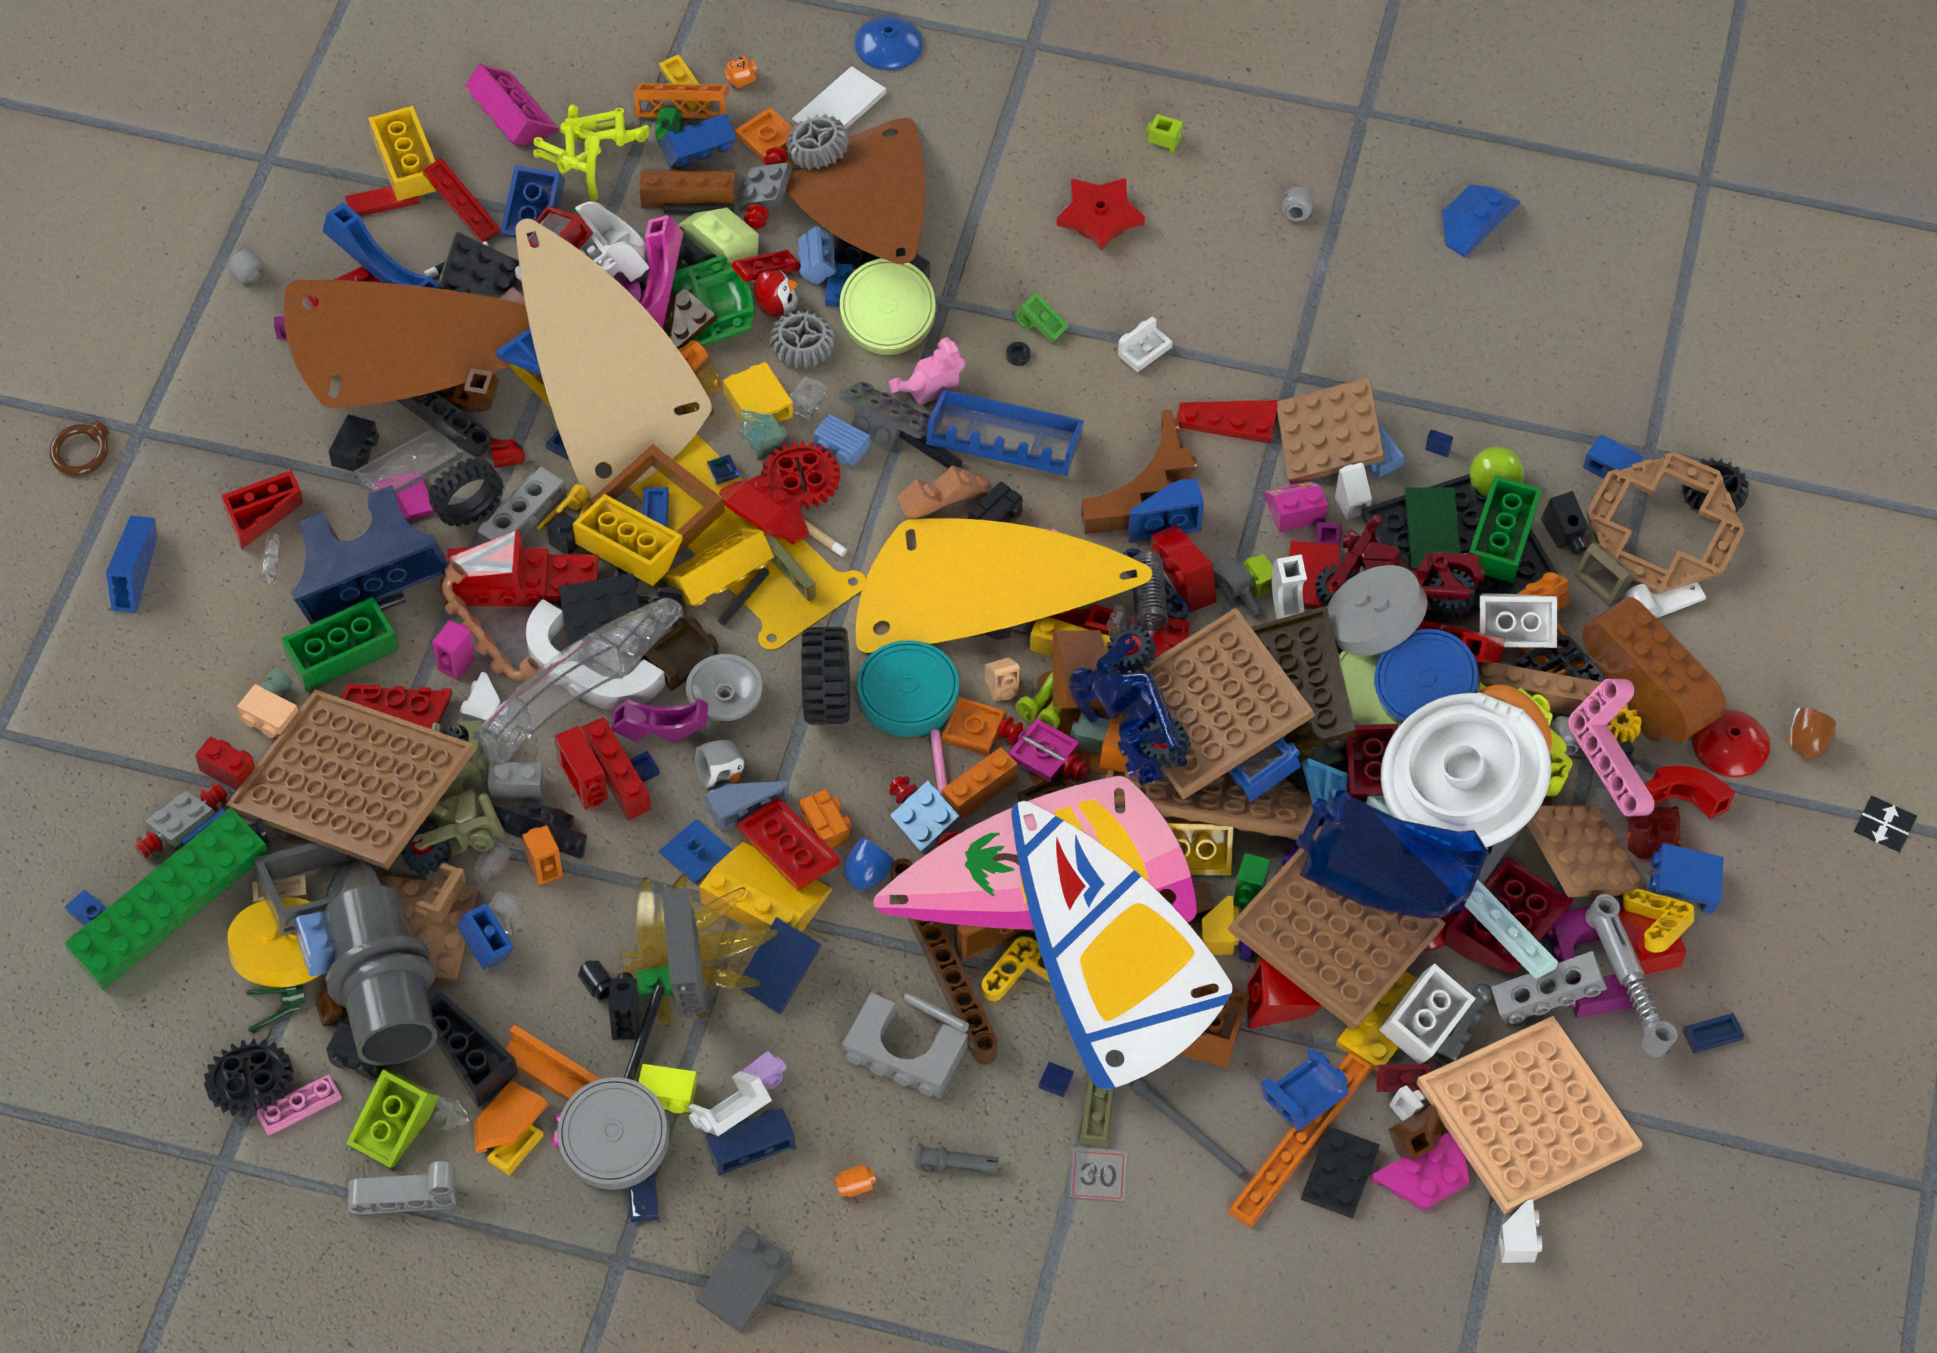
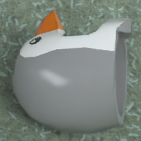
M717 740L704 743L696 748V768L704 788L715 786V782L721 780H729L734 784H738L745 763L743 752L737 744L731 740Z

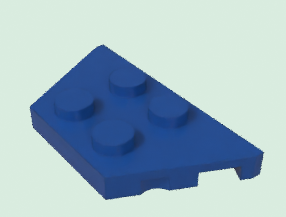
M530 328L496 351L498 359L541 375Z

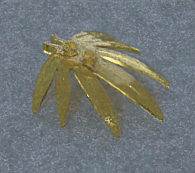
M685 873L677 879L671 889L686 887L687 876ZM647 877L643 879L637 906V934L640 949L633 952L620 951L621 958H641V960L632 961L629 965L622 966L623 972H630L635 968L649 969L669 965L663 904L656 924L653 926L655 901L652 887ZM745 887L731 891L696 911L698 932L709 927L724 916L746 893ZM750 929L727 931L698 937L701 962L718 960L743 953L775 937L778 932L777 930ZM702 966L704 985L722 988H751L760 986V982L753 978L727 970ZM663 995L657 1016L666 1027H670V1004L667 996ZM706 1012L696 1014V1016L703 1019L708 1017Z

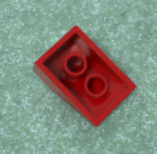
M1623 904L1619 905L1618 916L1645 975L1682 966L1687 950L1681 936L1667 950L1656 953L1650 952L1645 948L1644 934L1657 920L1628 912L1624 909Z

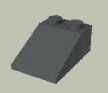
M747 1226L729 1247L696 1301L741 1333L791 1273L792 1258L789 1254Z

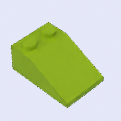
M382 1070L346 1144L389 1168H393L428 1122L440 1096L397 1072Z

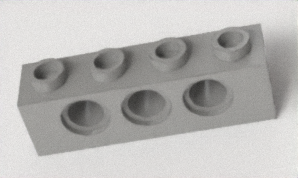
M542 467L535 473H531L526 482L519 489L513 491L504 505H500L494 515L487 522L485 521L480 525L477 531L479 544H484L514 531H520L521 540H523L566 495L564 481Z
M1593 951L1558 963L1556 969L1537 979L1529 973L1492 986L1491 989L1499 1014L1505 1025L1518 1024L1525 1018L1533 1015L1546 1014L1550 1009L1558 1006H1569L1575 1003L1576 1000L1584 997H1595L1601 991L1606 990L1607 987ZM1573 979H1581L1577 984L1570 985V982ZM1550 987H1555V990L1552 993H1544L1546 989ZM1530 996L1526 1002L1519 1003L1522 997Z

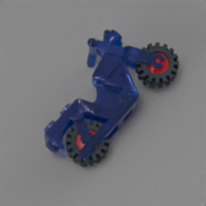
M1131 624V629L1125 625L1122 626L1124 631L1120 632L1119 629L1115 631L1116 637L1110 636L1111 642H1107L1109 650L1098 660L1097 668L1094 671L1087 668H1078L1069 678V691L1075 703L1090 723L1098 721V716L1087 703L1097 697L1111 719H1117L1121 714L1128 716L1118 725L1121 741L1117 743L1123 757L1127 755L1129 762L1125 763L1129 776L1131 778L1135 776L1138 783L1142 786L1165 776L1162 771L1163 764L1166 769L1170 768V763H1173L1174 766H1185L1188 763L1185 754H1189L1190 750L1188 747H1191V742L1183 725L1178 723L1176 719H1172L1163 692L1150 672H1144L1143 667L1145 665L1148 668L1152 665L1149 660L1155 661L1156 659L1154 654L1157 653V649L1152 637L1142 626L1137 628L1136 625Z

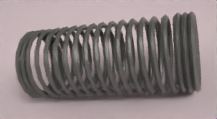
M1143 552L1135 555L1132 559L1137 561L1144 559L1139 562L1155 561L1159 564L1143 563L1145 565L1157 566H1148L1153 568L1151 569L1152 576H1156L1151 577L1150 580H1156L1145 583L1148 585H1140L1141 587L1133 588L1135 622L1138 627L1142 626L1144 630L1152 631L1164 627L1168 622L1163 560L1156 553ZM1135 569V570H1131V572H1132V574H1131V575H1132V578H1136V577H1137V571H1136V569ZM1155 597H1157V599H1147V600H1143L1144 598H1155ZM1160 614H1161V616L1156 617V618H1145V617H1142V616L1152 617V616H1157V615H1160ZM1140 618L1145 619V620H1157V619H1159V618H1162V619H1161V620H1158V621H1154V622H1147V621L1141 620Z

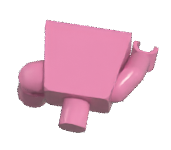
M948 337L942 339L938 343L939 349L934 351L933 356L922 359L917 363L909 380H902V377L889 380L891 393L898 391L910 392L918 404L922 405L939 399L943 389L958 392L959 373L965 367L966 360L961 357L956 342L951 341Z

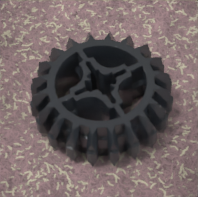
M1711 457L1708 462L1702 458L1700 463L1720 471L1727 492L1733 491V494L1730 496L1737 513L1745 505L1749 494V481L1745 480V473H1740V467L1733 468L1732 461L1726 464L1723 463L1722 458L1719 461H1715ZM1682 484V495L1685 496V503H1691V510L1698 509L1699 514L1707 494Z

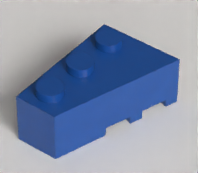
M727 114L704 120L695 126H685L684 130L676 133L669 131L659 143L669 167L677 166L680 169L691 164L690 160L698 158L701 161L712 156L711 152L719 150L722 153L733 148L732 144L737 138Z

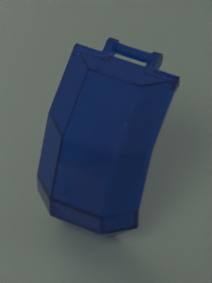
M1346 790L1337 791L1331 805L1322 798L1315 799L1309 821L1303 834H1300L1296 841L1300 848L1309 853L1300 876L1362 906L1422 919L1441 918L1462 910L1473 891L1489 853L1475 830L1453 831L1400 820L1351 797ZM1323 815L1326 819L1315 841L1313 835Z

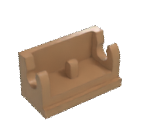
M441 863L438 875L422 901L417 902L415 914L442 924L466 884L464 869Z

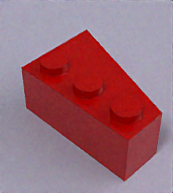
M292 470L221 495L224 510L241 549L303 504L301 489Z
M1175 525L1151 535L1152 546H1150V552L1162 557L1163 570L1177 593L1187 603L1189 612L1191 613L1216 603L1212 563L1181 528Z

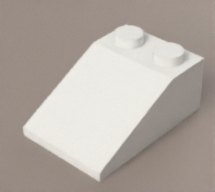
M1482 594L1480 596V632L1506 638L1504 647L1557 648V596Z

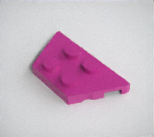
M1448 1132L1440 1137L1435 1149L1414 1161L1403 1157L1372 1174L1371 1181L1376 1185L1378 1183L1393 1191V1195L1400 1199L1408 1200L1411 1205L1424 1211L1468 1186L1469 1176L1466 1157Z

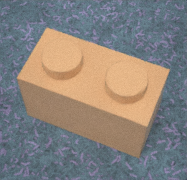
M256 684L237 706L240 720L244 725L250 728L255 727L261 730L267 737L276 739L298 712L297 705Z

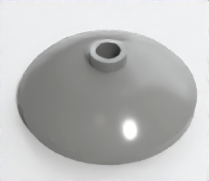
M718 654L700 661L691 670L686 682V694L689 703H694L700 699L707 702L708 719L716 721H731L747 715L757 706L763 692L762 678L758 669L747 659L732 654Z

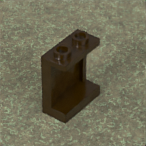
M684 613L681 616V624L654 644L650 645L645 640L638 645L639 660L642 661L644 659L664 671L665 685L673 691L687 681L689 673L700 661L710 656L718 655V642L712 634H707L702 629L700 623L695 618L691 619Z

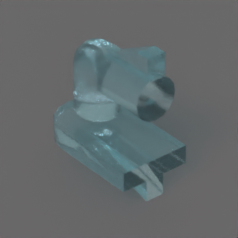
M742 410L740 418L744 421L739 434L742 438L748 439L757 448L761 449L766 439V433L753 430V425L757 424L771 428L773 414H760L749 410Z

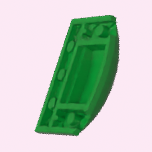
M724 255L677 270L673 278L672 284L676 295L684 288L687 289L717 317V320L693 340L703 347L750 331L752 327L754 301L748 282H744L731 268L732 265L726 262L727 257Z

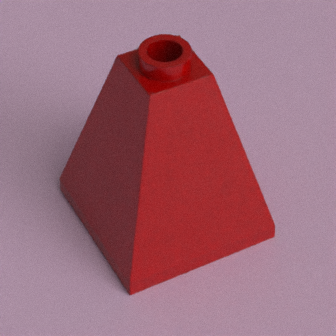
M1261 958L1246 981L1247 994L1250 995L1247 1004L1248 1029L1312 1016L1318 1009L1323 1008L1319 1002L1263 958Z

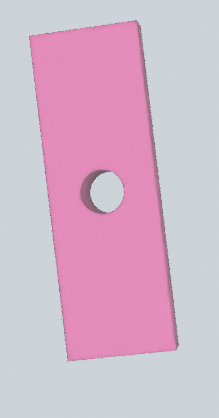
M330 1074L286 1095L284 1099L276 1100V1106L270 1103L267 1104L266 1112L262 1108L257 1109L256 1116L267 1136H270L341 1100L342 1097Z

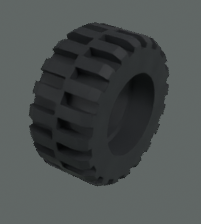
M808 627L802 632L801 648L804 721L810 725L845 724L849 721L850 662L847 629L843 627Z

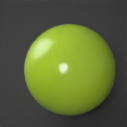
M1498 446L1481 451L1472 461L1469 470L1472 486L1476 487V491L1486 497L1488 496L1494 476L1523 483L1525 477L1524 466L1518 455L1510 449Z

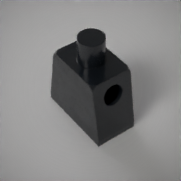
M1570 491L1550 498L1541 517L1543 525L1557 548L1562 549L1569 546L1574 555L1582 553L1587 549L1582 538L1588 529V525L1574 492Z
M628 972L619 973L617 978L610 980L609 1017L612 1040L637 1039L639 1034L638 982ZM628 1010L627 1017L620 1015V1011Z

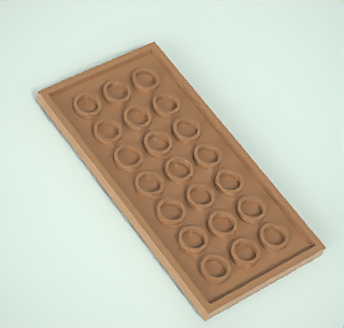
M1143 750L1139 754L1138 763L1132 764L1130 773L1110 769L1108 771L1107 778L1122 776L1129 779L1146 795L1162 816L1185 818L1192 822H1207L1215 826L1234 827L1242 831H1256L1269 836L1289 837L1297 841H1307L1309 838L1314 812L1310 792L1300 791L1285 778L1250 802L1240 785L1237 786L1229 772H1226L1182 800L1163 771L1157 768L1156 764L1153 766ZM1254 766L1241 767L1249 778L1264 769ZM1117 788L1114 791L1115 807L1125 808V793L1121 788Z

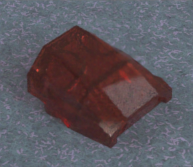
M1654 806L1653 811L1649 815L1626 816L1627 849L1637 858L1651 859L1653 853L1658 852L1663 843L1681 847L1678 806Z

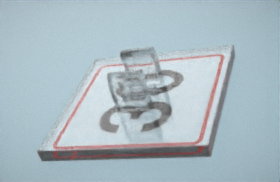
M1073 1147L1069 1199L1124 1203L1127 1151Z

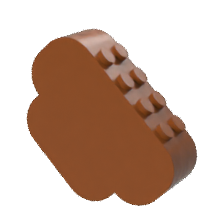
M1626 597L1585 624L1582 633L1584 646L1589 656L1595 662V665L1604 674L1605 679H1628L1632 682L1634 695L1627 703L1628 710H1637V716L1641 717L1642 721L1641 733L1646 738L1652 741H1659L1666 737L1674 743H1681L1723 715L1726 701L1718 682L1639 600L1633 597Z

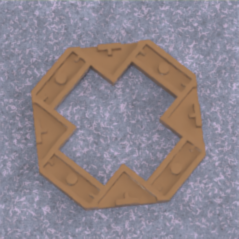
M1676 452L1665 454L1663 458L1653 461L1649 459L1632 464V467L1608 471L1587 510V518L1597 543L1601 544L1637 575L1631 584L1635 586L1645 584L1650 592L1656 595L1723 575L1745 533L1743 524L1737 516L1732 498L1725 488L1720 471ZM1663 476L1707 494L1698 515L1720 524L1701 560L1678 550L1668 570L1624 552L1623 550L1632 535V530L1612 522L1630 486L1653 495ZM1609 570L1610 575L1617 577L1613 572Z

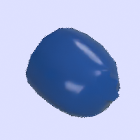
M860 837L847 856L844 875L854 889L864 891L865 889L873 888L883 881L890 872L894 859L868 839Z

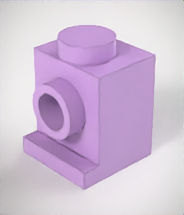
M767 1051L743 1069V1072L759 1077L767 1090L775 1088L781 1082L783 1071L787 1067L780 1057H774Z

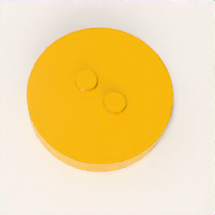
M279 897L284 909L311 902L300 898ZM266 900L245 908L232 921L227 935L229 958L233 968L245 979L268 987H290L306 983L320 976H309L296 932L281 936Z

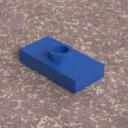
M85 889L65 906L66 911L84 926L107 909L106 906Z

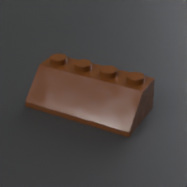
M642 169L640 172L641 208H664V204H734L735 208L736 171L735 169Z

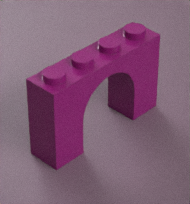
M1590 906L1566 910L1545 935L1546 939L1551 941V954L1558 963L1574 958V950L1580 945L1600 940L1596 929L1592 928L1585 918L1586 911ZM1616 974L1603 976L1607 987L1606 990L1601 991L1595 997L1578 999L1575 1003L1569 1005V1008H1573L1575 1016L1578 1018L1632 1008L1634 1002L1630 1001L1631 996L1627 994L1628 989H1625L1624 985H1620ZM1573 979L1570 982V985L1577 984L1581 979Z

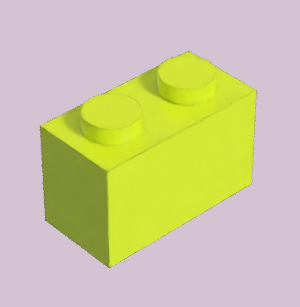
M642 1064L639 1083L647 1087L657 1097L663 1109H668L678 1114L683 1112L690 1113L687 1106L694 1102L697 1088L696 1072Z

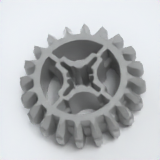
M816 114L815 118L810 119L808 117L804 122L799 121V126H793V131L788 133L789 137L786 140L787 151L795 165H800L801 169L807 167L810 171L814 167L818 170L822 166L828 168V164H836V159L843 158V153L847 152V146L849 145L848 133L843 123L835 119L834 116L828 117L825 114L819 117Z
M798 309L797 314H792L789 311L788 317L781 316L780 322H775L774 328L770 333V346H772L774 356H778L779 362L785 361L787 367L794 364L796 369L799 365L807 369L808 365L811 364L816 367L817 361L824 363L825 357H830L831 350L834 348L835 334L831 323H827L825 317L820 318L818 312L811 315L809 310L806 313H801Z

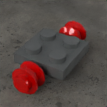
M771 147L766 150V157L763 159L765 166L749 168L737 203L741 210L747 211V214L744 215V221L753 229L766 226L765 219L769 217V212L764 207L781 205L793 169L788 162L785 163L788 160V154L780 147Z

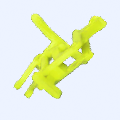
M572 104L568 108V118L560 125L561 133L565 134L566 150L537 137L534 138L535 146L554 153L558 157L541 149L534 150V157L557 164L558 170L561 173L569 172L570 169L585 172L589 199L595 202L598 200L595 171L596 157L601 153V148L599 147L600 140L613 139L619 147L633 140L641 143L649 135V126L644 125L634 130H625L623 108H616L614 111L579 118L578 107ZM615 118V120L596 124L597 121ZM583 138L585 139V152L575 157V140L580 142Z

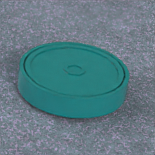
M909 640L893 642L875 650L862 664L857 678L858 703L866 719L885 733L900 737H917L929 734L930 731L939 729L949 720L957 705L959 698L958 672L951 659L944 652L930 644Z

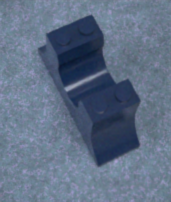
M392 485L368 494V509L372 514V522L368 530L354 540H339L322 513L299 522L305 544L306 561L302 577L296 588L292 591L295 602L311 625L369 598L374 597L377 601L445 573L444 570L450 563L435 537L422 533L412 526L409 513Z

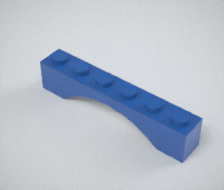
M344 202L327 213L322 232L380 282L437 288L438 283L430 276L411 272L388 256L373 239L361 217Z

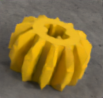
M1628 704L1607 724L1619 744L1629 740L1633 743L1635 737H1638L1641 732V717L1637 716L1636 709L1628 710Z

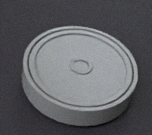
M1386 565L1363 571L1344 583L1333 595L1327 606L1336 644L1340 649L1349 654L1369 656L1392 649L1406 640L1418 628L1427 609L1426 594L1415 575L1406 568Z
M609 1077L585 1085L568 1100L559 1118L557 1139L565 1162L579 1179L600 1189L618 1190L644 1181L659 1167L668 1149L670 1129L661 1103L647 1087L631 1079Z

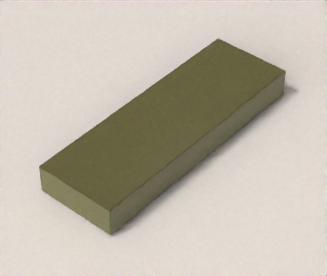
M772 535L765 537L775 556L770 560L806 600L811 601L816 597L815 582Z
M1090 1076L1088 1078L1080 1144L1107 1147L1115 1088L1101 1089L1094 1085Z

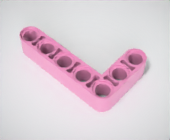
M1605 679L1570 715L1568 726L1621 812L1626 816L1649 815L1654 809L1653 797L1607 726L1611 719L1632 699L1634 686L1628 679Z

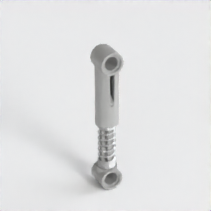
M1601 894L1586 911V921L1592 928L1596 929L1620 985H1624L1625 989H1628L1627 994L1631 996L1630 1001L1634 1002L1633 1007L1636 1008V1014L1639 1015L1638 1019L1642 1021L1641 1025L1644 1033L1642 1048L1652 1057H1662L1677 1040L1676 1029L1670 1023L1663 1021L1660 1014L1656 1013L1657 1007L1652 1005L1654 1001L1650 1000L1651 994H1648V988L1644 987L1646 983L1643 978L1645 973L1618 916L1620 910L1618 901L1611 895Z

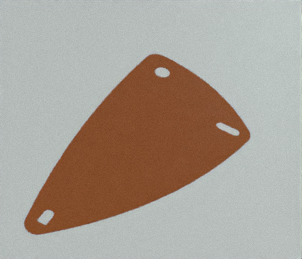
M901 118L891 120L848 137L849 145L847 146V152L843 153V158L836 159V164H828V168L822 166L819 170L814 167L810 171L808 168L791 172L786 191L804 212L825 229L844 241L893 263L905 264L911 262L916 257L924 217L925 170L919 136L912 119ZM888 129L898 130V133L892 137H884L882 135ZM792 159L785 162H788L791 166H797ZM898 248H905L906 256L896 257V250Z
M295 280L289 283L285 290L284 323L291 355L306 385L319 402L327 408L378 404L443 390L465 383L471 368L491 372L498 371L512 364L498 359L496 351L530 328L526 304L472 293L403 284L343 280ZM306 296H315L319 300V304L314 309H306L302 306V300ZM334 376H339L341 378L339 395L336 398H331L329 396L331 379Z

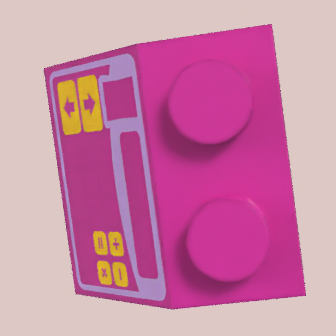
M1312 481L1263 492L1278 532L1314 525L1317 522H1325L1327 501L1320 485Z

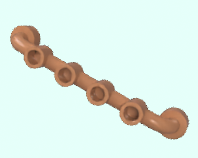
M451 562L444 570L446 576L442 583L443 594L449 602L445 606L447 613L452 617H457L458 615L464 621L462 624L471 631V635L474 634L478 639L475 644L476 650L482 655L489 653L493 658L489 665L497 674L504 672L510 679L516 681L527 677L535 678L541 672L540 665L533 658L527 656L519 664L521 670H515L511 666L510 659L496 647L495 640L481 628L480 621L466 609V603L455 595L452 590L453 582L459 584L467 574L459 564Z

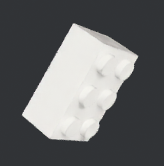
M1434 963L1420 975L1379 1031L1418 1064H1422L1434 1055L1476 998Z

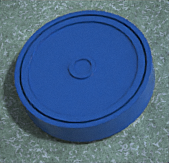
M1436 629L1415 630L1402 643L1383 652L1375 669L1374 682L1380 704L1385 713L1398 725H1401L1419 708L1432 701L1449 695L1478 693L1480 688L1477 664L1470 649L1456 636Z

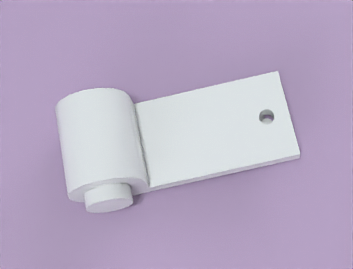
M1698 582L1657 595L1651 593L1647 585L1640 584L1629 589L1624 596L1625 598L1633 597L1639 600L1656 618L1706 599Z

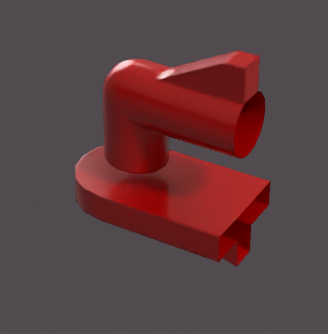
M490 439L495 468L517 465L525 460L524 450L518 448L516 440Z

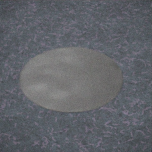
M511 608L500 611L488 618L481 626L485 633L495 640L496 647L510 659L511 666L517 671L521 670L519 664L527 656L530 657L526 639V626L533 610L525 608ZM556 635L554 636L551 642V645L555 649L557 645ZM477 651L482 662L491 669L489 664L493 658L490 654L482 655Z

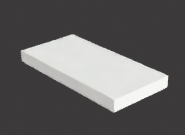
M851 66L792 118V125L799 126V121L804 122L808 117L810 119L815 118L816 114L819 117L826 114L828 117L834 116L835 119L840 120L844 128L847 129L886 94V88Z

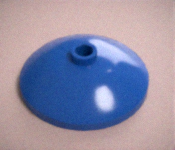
M897 17L873 19L865 23L855 36V51L858 57L870 67L880 70L904 68L912 64L919 57L922 50V37L919 30L912 23Z

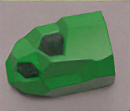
M665 107L659 110L655 136L660 147L659 142L667 132L673 131L676 133L682 130V113L676 108Z

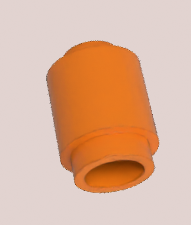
M865 1164L839 1172L840 1175L834 1177L841 1198L845 1196L851 1198L873 1190L872 1184L877 1183L872 1167L866 1169Z

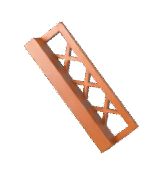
M639 83L634 90L636 117L657 118L659 111L655 110L657 108L659 110L663 109L664 107L661 104L665 100H671L677 106V110H682L680 111L682 118H714L727 114L726 97L729 94V86L727 84ZM641 100H649L655 107L651 111H642ZM687 101H694L700 108L697 111H689L684 104ZM709 101H720V112H712L706 105Z
M515 1024L509 1030L511 1041L505 1049L515 1058L517 1070L567 1102L579 1089L600 1079Z

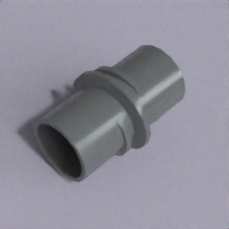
M364 886L338 895L328 903L323 912L331 942L335 948V962L331 965L326 975L328 995L338 1005L346 1007L357 1055L365 1063L376 1066L395 1065L415 1059L432 1048L437 1040V1030L426 992L435 980L434 967L430 962L429 948L420 939L412 937L402 897L395 889L386 886Z

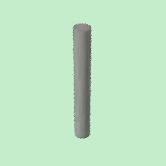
M907 993L904 996V1002L963 1033L968 1030L969 1023L911 993Z

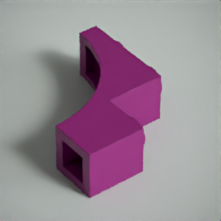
M628 699L613 709L611 730L634 742H637L649 733H653L677 744L706 725L708 721V703L700 699L684 706L654 707Z

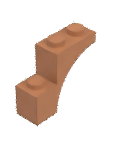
M951 466L933 484L916 479L897 499L905 516L914 519H925L931 513L948 504L966 499H982L991 489L988 479L983 474Z

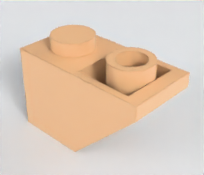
M1009 657L985 664L984 678L994 702L1010 700L1019 694L1020 667L1018 663Z

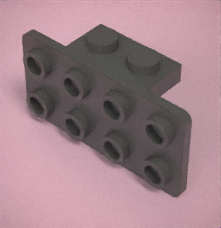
M858 382L839 392L838 398L857 408L852 426L869 434L871 440L890 450L896 447L901 431L915 438H922L927 435L931 414L922 413L914 409L913 405L894 399L890 393L881 392L873 388L868 382Z

